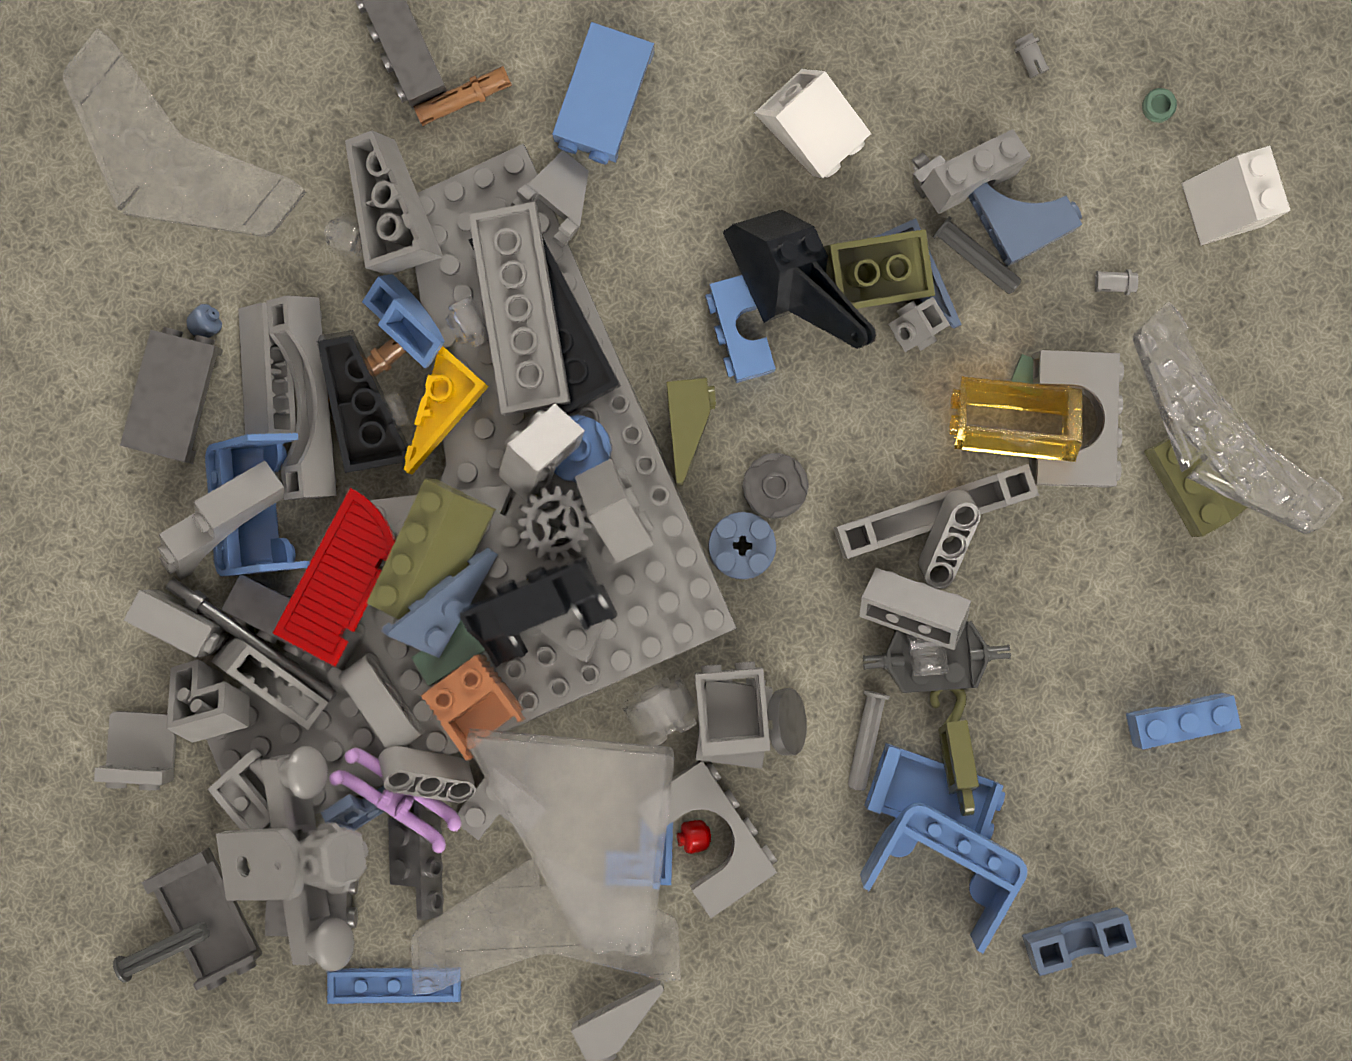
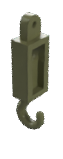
M952 689L950 691L956 695V703L952 713L938 729L949 794H957L961 815L969 816L974 815L975 812L972 791L979 787L968 721H960L966 706V692L964 689ZM943 690L931 691L930 702L933 708L940 706L938 696Z

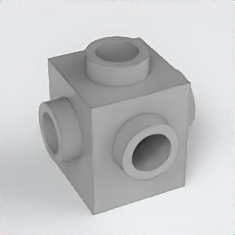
M934 297L916 306L914 301L897 310L896 312L899 317L888 324L905 352L915 346L920 351L937 341L934 336L935 334L950 326Z

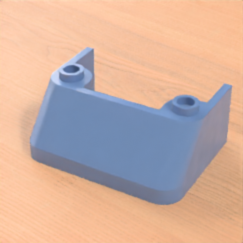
M298 433L246 434L209 445L205 455L208 493L263 461L267 462L274 473L279 472L287 457L283 444L298 440ZM276 503L248 520L213 548L214 564L220 576L287 571L307 568L309 565V561L294 562L296 557L294 546L290 544L287 538H279Z
M913 803L884 830L860 873L863 888L870 891L889 855L904 857L913 851L918 841L975 872L969 883V891L972 898L986 908L970 936L977 951L984 953L1026 880L1027 867L1022 858L1014 852L926 804Z

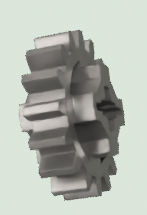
M553 485L551 493H548L543 486L539 487V497L536 498L529 493L527 496L531 504L529 506L520 504L519 506L525 513V516L516 518V522L524 526V529L517 532L520 538H529L524 544L528 550L537 546L535 555L539 558L547 552L548 558L551 561H555L557 553H560L563 558L568 559V550L572 548L579 552L581 549L577 542L579 540L588 541L589 539L583 533V530L592 527V523L584 520V517L588 516L586 508H580L583 503L582 497L578 496L572 500L573 490L567 488L561 494L558 485ZM557 500L554 501L551 507L543 510L539 508L546 502ZM570 507L573 509L575 514V526L571 524L568 516L571 511L569 509ZM557 518L561 525L559 528L554 526L551 528L547 524L548 519ZM532 520L538 522L540 528L538 539L532 529ZM565 536L569 537L563 543L554 545L557 539Z

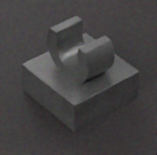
M922 152L912 159L916 166L913 168L915 170L913 178L915 189L922 198H925L926 195L921 188L922 184L934 167L946 161L941 155L930 161Z

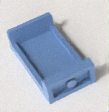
M591 22L552 133L554 142L558 143V148L572 154H576L577 149L589 153L591 160L601 164H607L608 160L617 162L620 144L648 64H651L654 55V43Z
M886 743L864 806L867 810L879 814L882 812L897 818L909 805L923 803L984 837L991 839L994 831V824L991 821L995 810L1000 811L1003 805L1005 792H1002L1003 785L977 775L979 787L972 791L975 806L974 815L962 816L957 794H949L944 763Z

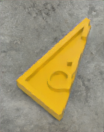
M444 346L437 353L432 374L427 377L425 384L426 393L421 398L414 423L417 426L412 445H408L406 451V462L403 469L411 475L414 474L489 387Z

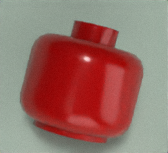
M693 820L681 824V833L676 834L678 846H684L686 853H699L709 848L711 832L709 826L704 821Z

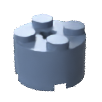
M747 512L733 513L720 520L712 530L708 544L709 555L715 567L726 576L735 579H750L763 573L772 563L776 552L775 535L769 524L761 517ZM741 536L745 537L746 543H751V549L745 550L744 556L739 555L738 549H733V543L738 542Z

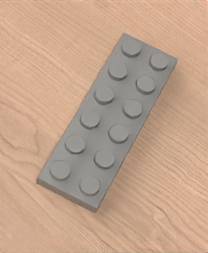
M529 202L468 215L501 414L505 416L548 408L554 404L557 406L569 404L570 397L537 204Z

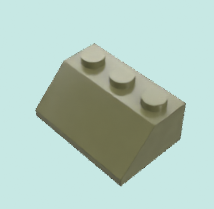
M1202 419L1144 451L1191 537L1207 535L1232 521L1250 506Z

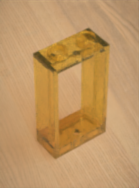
M961 376L959 389L952 390L950 404L951 409H956V415H951L949 435H955L954 449L1076 462L1082 444V389ZM967 405L1062 415V435L966 425Z

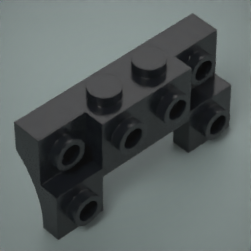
M585 557L559 568L558 566L546 570L544 566L536 568L525 575L527 579L518 583L514 579L508 580L495 588L497 591L495 595L465 607L458 614L467 632L482 645L495 668L515 657L525 656L528 652L519 633L568 613L570 609L577 616L584 631L605 620L615 619L617 616V612L603 584H597Z

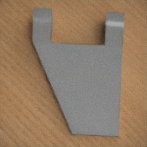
M562 151L532 181L523 185L516 194L518 197L510 206L529 203L535 198L540 199L565 220L558 228L559 232L552 239L563 248L580 227L589 171L568 153Z

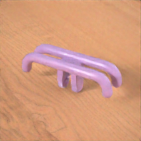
M352 748L345 753V760L348 763L357 762L383 778L379 759L358 748ZM336 770L329 777L332 785L342 784L423 836L432 844V849L436 853H441L445 850V839L434 827L409 811L414 799L443 818L451 831H457L461 827L459 815L441 800L393 793L386 788L381 793L357 776L343 770Z

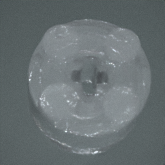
M674 674L675 681L670 682L668 677L660 679L635 693L638 700L632 704L629 703L628 699L622 704V709L641 743H647L649 748H654L667 740L666 735L677 729L681 733L697 724L694 717L698 714V706L680 674Z

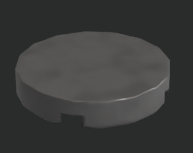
M781 453L766 454L753 461L745 472L743 481L744 496L750 507L760 515L773 519L787 517L799 510L806 499L809 488L807 473L801 464L794 458Z
M791 688L777 690L773 693L767 710L768 720H772L773 729H769V738L774 749L780 755H797L801 752L806 739L807 718L801 696L796 690Z

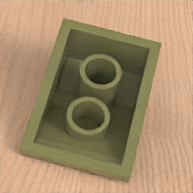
M926 229L824 246L828 255L826 274L856 309L935 296Z
M707 378L666 382L676 486H683L708 422L710 410L715 409L716 406L715 387L708 386Z

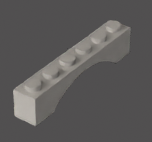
M283 296L268 300L266 304L269 335L280 348L289 366L297 398L295 433H298V440L292 442L289 453L281 466L282 485L284 486L283 498L284 500L337 496L333 460L334 447L330 426L331 413L317 343L319 336L322 335V313L319 298Z
M1029 464L834 527L833 529L843 559L864 554L931 531L944 499L952 491L964 490L968 492L979 508L980 514L1039 496ZM964 506L959 508L955 514H961L965 512L968 507Z

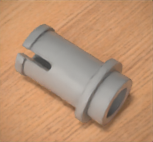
M1033 33L1014 42L1017 47L1014 51L1015 53L1019 52L1030 79L1039 74L1035 63L1041 74L1050 69L1037 44L1040 40L1038 37L1035 38Z
M1126 269L1125 272L1096 271L1095 292H1124L1125 295L1137 292V272H1132L1131 269Z

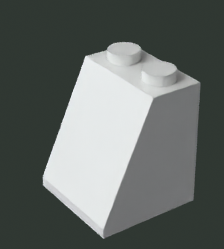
M801 69L754 112L812 176L827 178L836 173L841 167L840 162L848 155H853L861 150L865 145L864 140L871 135V132L825 71Z
M1270 146L1237 155L1182 183L1201 245L1264 227L1290 211Z

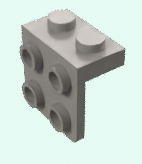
M128 711L112 712L109 716L106 764L95 768L94 782H106V788L114 789L126 788L127 783L139 784L140 790L152 791L160 790V785L173 781L176 734L167 730L168 714Z

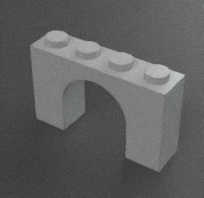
M1040 350L1032 354L1034 387L1076 390L1090 401L1096 414L1094 434L1090 441L1077 451L1037 450L1030 452L1029 466L1035 484L1037 486L1100 488L1117 486V481L1120 480L1122 471L1121 462L1117 461V449L1122 444V430L1118 428V415L1123 410V397L1119 395V382L1122 381L1124 376L1123 362H1120V353Z
M698 760L635 802V806L654 834L685 813L693 810H709L719 814L727 821L732 833V845L727 858L714 870L690 885L692 892L709 917L713 918L775 875L777 871L773 864L777 862V859L767 845L759 846L754 838L759 833L748 817L743 820L740 818L735 810L740 804L730 789L725 792L722 791L717 783L722 777L711 762L705 765L703 761Z

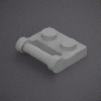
M256 748L248 752L208 788V791L240 830L267 829L271 825L267 801L243 774L250 768L264 784L261 758L263 756Z

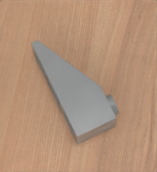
M662 978L573 1022L571 1032L586 1061H612L617 1057L616 1053L621 1050L664 991Z

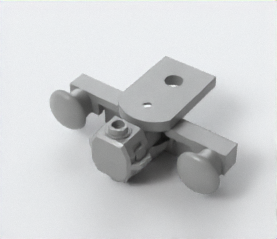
M303 746L290 755H280L261 760L271 829L228 830L216 833L226 901L283 900L293 965H311L318 962L327 971H337L350 961L355 941L351 927L344 920L330 918L324 921V917L330 915L326 889L330 894H342L348 891L350 883L357 881L367 869L365 858L368 856V846L363 841L361 833L345 827H339L336 822L319 824L318 829H316L312 798L323 790L327 781L328 768L323 755L317 749Z

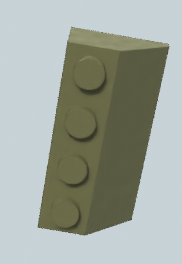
M424 479L367 604L400 620L410 612L408 607L411 604L424 598L429 590L447 576L451 575L454 578L469 566L467 561L475 555L496 509L437 479Z

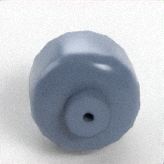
M208 304L197 306L186 320L189 332L194 337L199 335L206 338L217 334L222 328L219 312Z

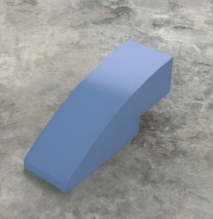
M393 274L378 276L362 302L381 319L378 325L424 368H428L445 343L438 327L421 303Z

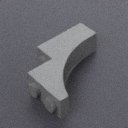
M267 462L259 463L194 501V514L159 534L161 546L158 547V550L162 556L159 559L170 575L175 572L180 581L191 575L203 558L223 539L248 520L283 499L284 486Z

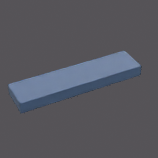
M461 967L348 968L327 971V1004L461 1002Z

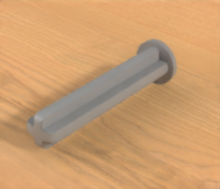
M864 690L863 692L867 697L848 780L849 788L859 791L866 789L885 699L889 700L890 698L889 695Z

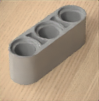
M964 490L952 491L944 499L919 558V568L925 581L929 586L936 589L946 588L953 582L980 521L979 508L970 494ZM964 506L968 507L965 512L961 514H955L959 508ZM955 536L951 542L943 543L946 538ZM935 566H942L940 570L930 572Z
M366 654L339 674L343 687L386 748L393 746L406 747L423 734L420 724L371 656Z
M401 746L389 747L379 755L384 786L390 792L454 803L465 802L475 795L476 788L470 765L464 758Z

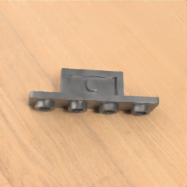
M414 799V815L434 827L442 835L440 816ZM394 817L388 818L390 885L416 887L418 920H427L441 916L444 904L441 853L434 852L432 844L417 832Z

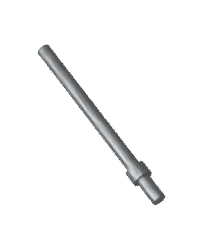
M174 577L167 583L166 589L185 601V606L196 614L202 613L227 632L253 647L327 702H331L335 697L337 691L208 602L209 597L199 590H191Z

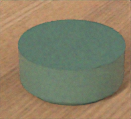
M1164 88L1150 91L1142 102V110L1145 117L1156 123L1167 121L1173 116L1177 108L1174 94Z

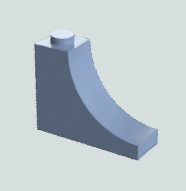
M986 182L968 196L1006 267L1074 232L1082 225L1080 221L1082 219L1081 212L1075 202L1069 201L1067 195L1050 202L1026 203L1000 194Z

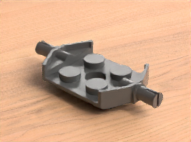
M967 621L955 650L895 630L885 653H882V655H863V662L876 661V663L863 664L864 670L874 668L887 669L901 693L978 688L988 662L996 659H1011V653H997L999 651H1011L1010 645L990 647L985 643L972 621ZM931 648H938L944 654V661L938 667H932L926 661V654Z

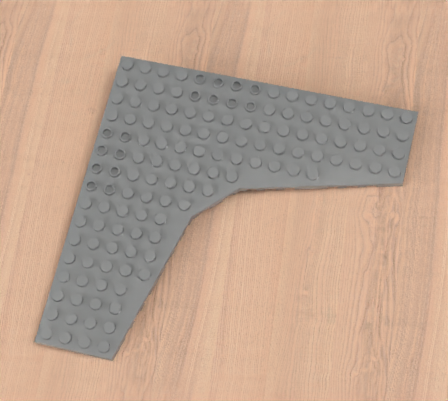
M524 144L417 193L443 254V257L415 266L421 305L438 327L445 341L443 346L489 386L443 439L446 467L440 481L457 490L507 485L498 476L502 464L500 459L506 451V440L516 430L521 432L529 426L531 418L538 411L543 410L546 412L550 408L505 416L501 414L475 252L469 242L472 234L468 215L510 207L511 203L518 197L516 195L518 190L538 175ZM535 198L532 202L537 204L542 235L621 384L619 388L568 414V416L582 415L590 417L604 427L611 440L612 453L610 459H612L618 470L621 468L625 469L633 485L631 488L640 503V506L636 508L639 513L643 511L647 513L654 527L653 530L649 531L654 545L617 563L588 516L584 517V520L592 523L591 528L583 530V533L589 539L588 541L579 540L577 542L581 549L579 552L572 548L569 551L576 560L585 557L597 584H603L617 612V616L615 619L606 620L589 662H584L569 655L536 626L519 633L528 650L525 656L515 657L495 668L486 651L480 654L486 655L487 661H490L491 666L495 668L494 671L498 672V676L502 678L501 682H505L524 709L521 713L526 718L522 722H517V718L514 716L482 741L509 731L737 629L698 540L682 497L634 388L610 340L570 246L567 243L562 248L552 240L559 232L558 228L560 227L555 212L538 198ZM436 356L431 362V370H433ZM555 473L551 482L545 487L548 493H551L553 485H558L561 494L569 488L573 490L572 500L575 497H581L577 483L565 481ZM514 490L504 510L503 515L505 516L516 494ZM557 500L546 502L539 508L543 510L551 507L554 501ZM582 503L580 508H585L584 503ZM570 507L569 509L571 511L568 516L571 524L575 526V514L573 509ZM549 518L547 521L551 527L559 528L561 525L557 518ZM565 536L560 539L562 540V542H564L569 537ZM482 583L470 605L489 598L496 593ZM368 605L355 629L356 632L362 635L344 670L366 654L371 656L380 666L423 730V734L408 744L406 748L445 755L459 752L457 746L442 727L441 721L437 719V715L433 714L434 710H431L430 705H427L426 700L421 697V695L437 684L428 686L411 658L421 650L386 636L381 631L384 625L388 622L393 625L399 619ZM288 651L284 655L337 691L335 697L326 705L308 730L243 685L239 690L250 696L248 727L206 739L221 776L255 748L263 756L261 760L280 755H290L303 746L317 749L327 763L328 776L323 790L312 798L314 815L324 811L349 794L354 797L359 796V794L342 784L335 786L330 783L329 777L336 770L347 771L373 788L384 785L383 778L357 762L348 763L345 760V753L352 748L362 749L378 759L379 755L387 748L340 682L339 674L343 671L332 666L329 671H325L311 664L310 661L313 657L306 653L303 654L302 658ZM249 768L243 774L267 801L264 784Z

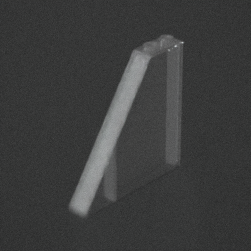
M469 728L466 741L468 748L582 946L598 954H606L610 951L624 952L626 955L633 957L652 954L675 757L673 747Z

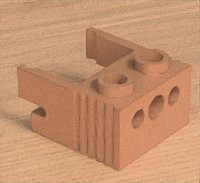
M475 655L421 695L426 700V704L430 705V709L434 710L433 714L437 715V719L441 721L442 727L466 761L475 757L470 752L471 748L514 716L517 718V722H522L526 719L521 713L524 709L505 682H501L502 678L498 676V672L494 671L495 668L491 666L490 661H487L486 655Z

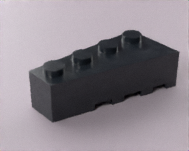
M348 330L320 335L317 343L345 473L406 462L405 455L408 443L354 331Z

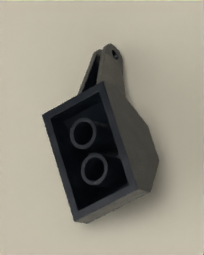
M781 209L735 223L723 231L724 237L764 323L793 313L853 348L859 349L875 341L876 331L873 325L855 308L826 274L828 255L815 226Z

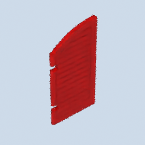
M352 488L349 489L272 634L335 667L349 642L341 636L346 628L351 632L355 631L369 605L367 601L382 571L377 568L382 560H387L395 543L393 532L381 511L364 495Z

